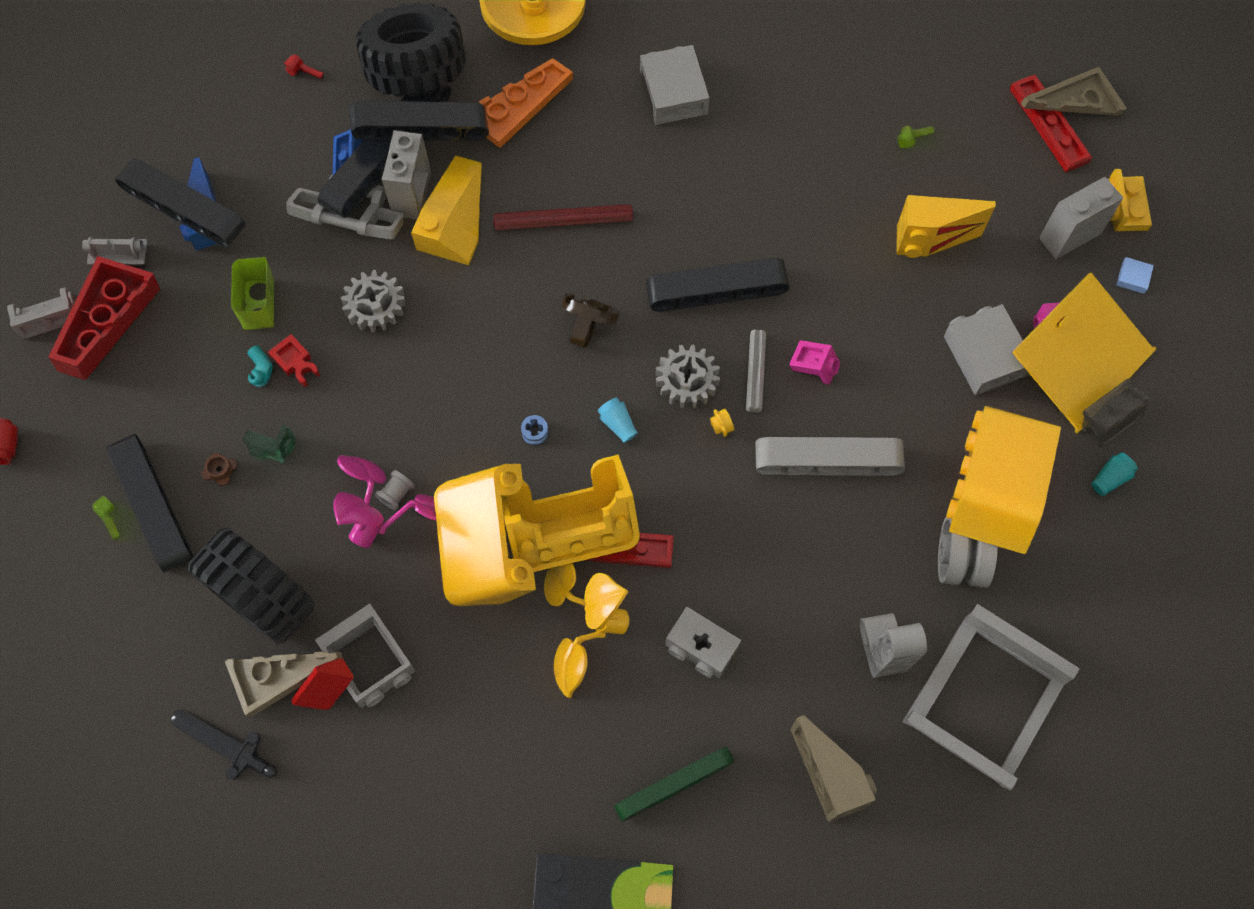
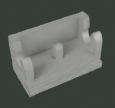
M66 287L60 289V297L26 308H15L14 304H10L7 306L10 325L22 339L61 328L75 303L74 296L71 291L67 292Z

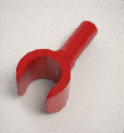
M297 55L290 56L284 62L286 72L292 76H295L300 70L320 79L324 76L323 72L304 64L303 60Z

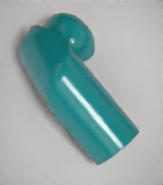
M255 345L247 352L250 359L256 365L255 369L251 370L252 374H248V381L256 387H262L270 380L273 363L261 347Z

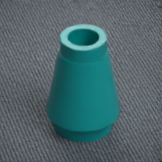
M1120 452L1117 456L1112 455L1095 477V480L1091 482V486L1099 495L1105 496L1107 493L1133 479L1138 467L1125 453Z

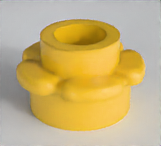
M716 409L713 410L715 416L710 418L711 425L716 435L722 433L726 437L727 433L735 430L729 413L726 409L718 412Z

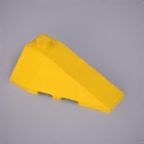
M455 155L421 209L411 234L416 250L465 265L470 264L479 243L481 162Z

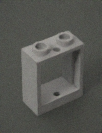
M393 131L382 176L383 186L391 210L403 213V218L417 219L424 206L431 175L423 136L418 133ZM394 155H397V156H398V158H396V159H393L392 157H393Z
M370 603L315 640L322 652H337L376 626L402 666L362 693L353 680L348 685L347 690L361 708L365 706L372 707L378 704L384 698L385 692L393 687L397 689L404 686L411 680V675L416 672Z

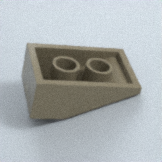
M806 716L797 717L790 730L828 822L865 809L876 800L874 794L877 793V789L871 775H865L863 768Z

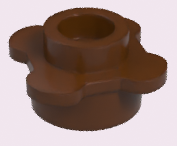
M213 453L206 460L201 475L206 481L214 480L220 486H225L229 484V477L238 465L233 458L227 459L219 453ZM222 467V470L218 472L217 468Z

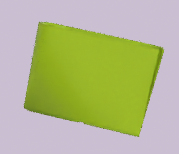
M266 257L238 259L232 265L231 307L244 330L274 327V277ZM256 283L266 284V298L263 300H254L250 297V288ZM257 308H263L259 311H253Z

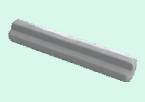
M755 329L750 334L746 410L754 413L761 412L763 405L766 332L764 330Z

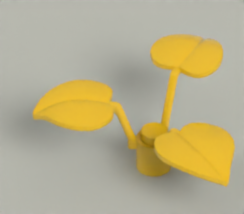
M573 563L549 568L544 582L545 597L550 605L560 606L565 598L572 602L585 606L586 624L589 628L596 629V632L576 637L574 642L570 638H565L557 648L554 658L555 679L562 693L568 698H572L573 692L582 682L587 669V653L581 643L594 638H605L606 633L622 635L629 626L628 612L624 609H618L629 591L617 584L609 575L597 573L593 575L587 584L584 595L585 600L576 597L570 592L576 582V571Z

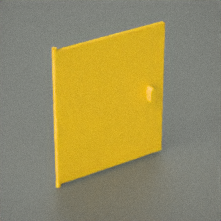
M1088 273L1012 353L1076 429L1074 432L1078 434L1157 348L1149 344L1092 273Z

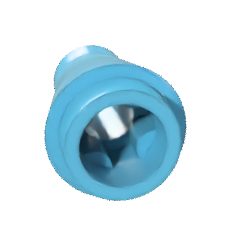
M615 397L598 409L601 415L599 419L623 443H627L638 435L624 401L620 402Z

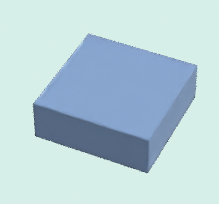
M1125 257L1121 264L1116 286L1145 294L1149 287L1154 265Z

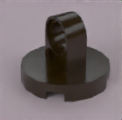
M565 293L561 306L567 311L578 315L570 343L586 348L592 337L596 322L616 325L620 314L618 310L611 312L613 307L585 296L581 301L574 300L575 294Z

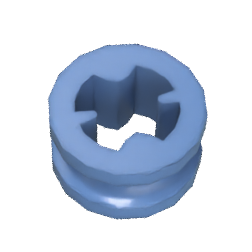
M532 415L525 418L522 422L521 432L526 443L535 446L546 441L549 432L544 418ZM532 425H538L539 430L542 432L538 431V435L532 436L531 431L527 429L532 430Z

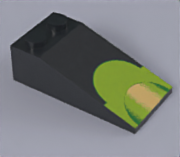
M537 853L533 909H671L673 865Z

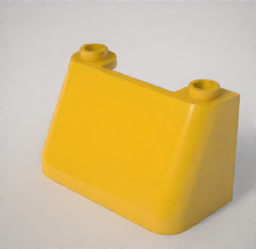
M503 464L452 479L440 485L435 491L434 503L443 590L446 599L455 606L504 604L536 590L534 572L530 564L523 559L508 558L502 497L512 496L520 491L523 483L521 464Z

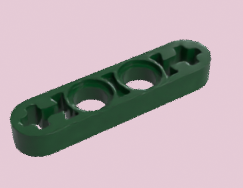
M723 747L617 803L614 808L621 822H624L732 765L735 760L728 747Z

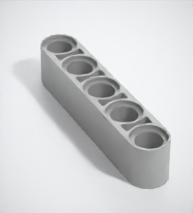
M764 437L755 442L756 471L763 475L894 476L905 472L903 440L898 438Z

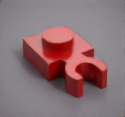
M292 334L268 351L270 357L288 376L295 372L297 380L304 387L308 386L304 378L307 372L314 373L317 378L320 376L316 365L308 362L312 359L310 354Z

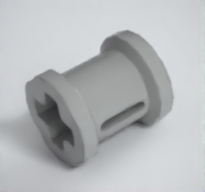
M393 470L390 474L391 479L381 491L378 490L374 495L388 508L397 511L400 500L408 490L412 491L415 485L406 476Z

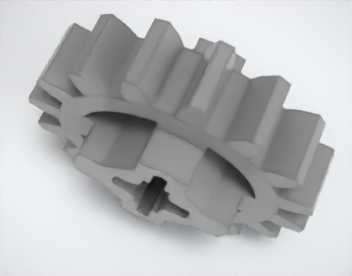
M373 270L371 276L368 277L364 272H361L362 279L359 281L352 277L351 282L353 286H345L343 289L346 296L341 297L342 309L345 316H348L350 324L354 325L357 323L361 331L366 326H369L371 332H375L376 326H380L383 331L386 330L387 322L395 325L397 322L394 316H403L402 306H406L405 294L402 286H399L395 277L389 279L387 272H384L380 277L377 275L376 270Z
M679 345V352L675 353L672 349H669L668 358L661 356L660 366L656 367V376H658L656 378V387H662L660 392L662 397L670 395L669 403L671 405L678 400L680 401L681 408L685 407L686 402H690L691 406L696 408L697 400L706 404L708 395H715V386H719L720 377L717 376L719 375L720 368L719 366H713L714 356L705 357L706 349L703 348L698 353L695 352V345H691L689 350H685L683 345ZM688 369H690V378L685 383V375H687Z

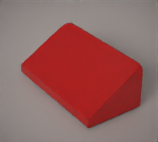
M343 658L316 666L292 698V704L321 710L330 709L354 678Z

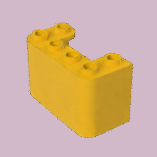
M984 406L983 411H976L971 427L976 429V432L970 430L964 448H966L965 451H969V456H964L959 474L965 475L964 480L958 479L953 498L958 500L951 499L946 518L952 520L948 532L1026 554L1044 511L1061 426Z
M619 455L602 458L593 464L591 468L593 487L533 501L530 487L523 480L520 491L512 496L502 497L503 515L513 559L525 560L530 564L533 572L633 548L639 541L640 533L633 494Z

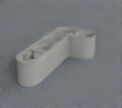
M893 613L860 619V632L873 678L907 672L927 652L926 635L920 623L898 627Z

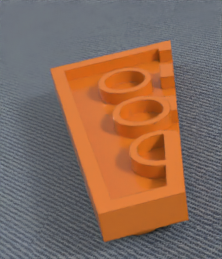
M552 58L526 73L523 80L515 84L509 83L502 87V92L490 98L487 96L480 100L479 103L484 105L486 109L489 135L486 138L501 148L573 80V72Z

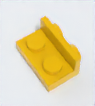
M1114 169L1108 180L1123 197V200L1110 219L1113 221L1114 231H1148L1152 226L1143 176L1123 177L1121 169Z

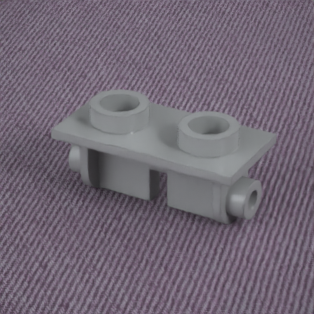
M89 237L88 240H83L82 242L83 250L88 251L87 265H93L97 256L129 266H145L148 239H137L136 237L131 239H95L94 237Z

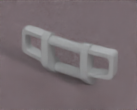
M378 185L366 196L372 198L371 204L360 220L350 217L343 218L331 213V211L318 204L319 192L303 188L296 189L286 202L289 215L319 225L327 223L355 230L359 235L394 239L403 226V213L383 208L386 192L384 187ZM306 201L314 203L316 206L311 210L298 204ZM378 220L393 223L391 226L375 225Z

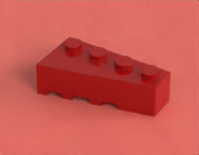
M97 256L48 356L58 372L86 380L159 292L160 287L154 273Z

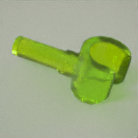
M910 126L903 127L901 134L897 137L899 146L901 148L913 146L916 137L933 133V126L915 130Z
M102 496L94 502L92 508L103 520L112 539L115 540L120 535L108 514L115 510L116 507L105 496Z

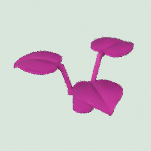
M346 455L338 457V465L345 473L356 479L366 481L368 485L364 500L346 492H339L334 498L333 505L337 524H354L348 537L356 545L370 548L377 534L384 535L387 528L410 508H415L419 514L436 521L434 497L417 494L415 500H410L382 524L384 521L382 514L374 507H371L369 502L374 482L384 484L386 481L384 471L375 463L364 458Z

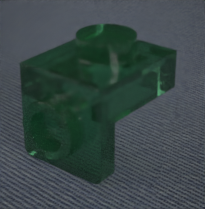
M286 425L281 427L276 439L251 430H247L243 438V442L249 449V454L260 460L270 458L283 463L286 455L292 453L296 443L295 435L290 427Z

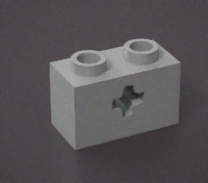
M686 606L666 637L665 645L669 647L668 652L681 661H684L686 658L696 664L695 669L708 678L715 676L720 679L737 652L741 640ZM702 640L706 641V648L703 647L700 651L696 649V643L700 644Z

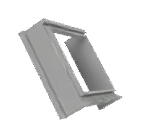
M977 604L973 611L963 619L902 723L914 727L999 783L1001 787L1012 790L1018 779L1014 776L1016 769L1063 686L1075 678L1080 668ZM975 633L1050 680L1001 767L925 718Z

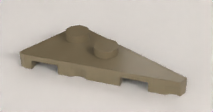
M1100 67L1026 96L1021 102L1024 109L1114 116L1122 115L1127 109Z
M323 651L306 655L286 654L273 655L268 658L261 656L243 660L228 659L225 661L244 715L253 717L301 687L316 666L338 658L341 659L343 656L341 652L330 653Z

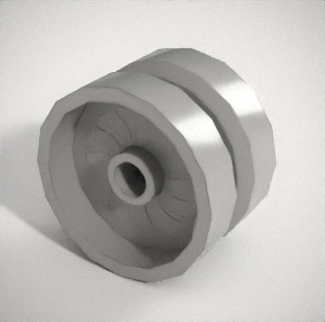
M945 517L938 548V576L942 584L959 585L965 578L970 587L988 588L996 568L998 546L948 532L952 519Z

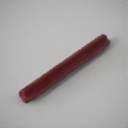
M631 204L496 213L494 214L493 221L496 230L621 222L633 220V208Z

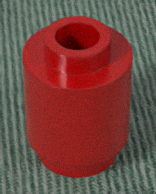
M0 418V465L11 463L12 458L16 455L18 427L11 420Z

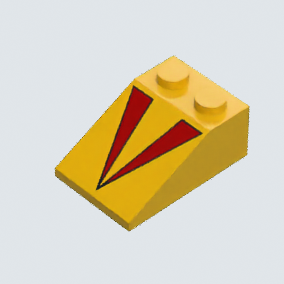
M908 195L897 224V255H906L909 258L926 257L981 237L996 207V201Z

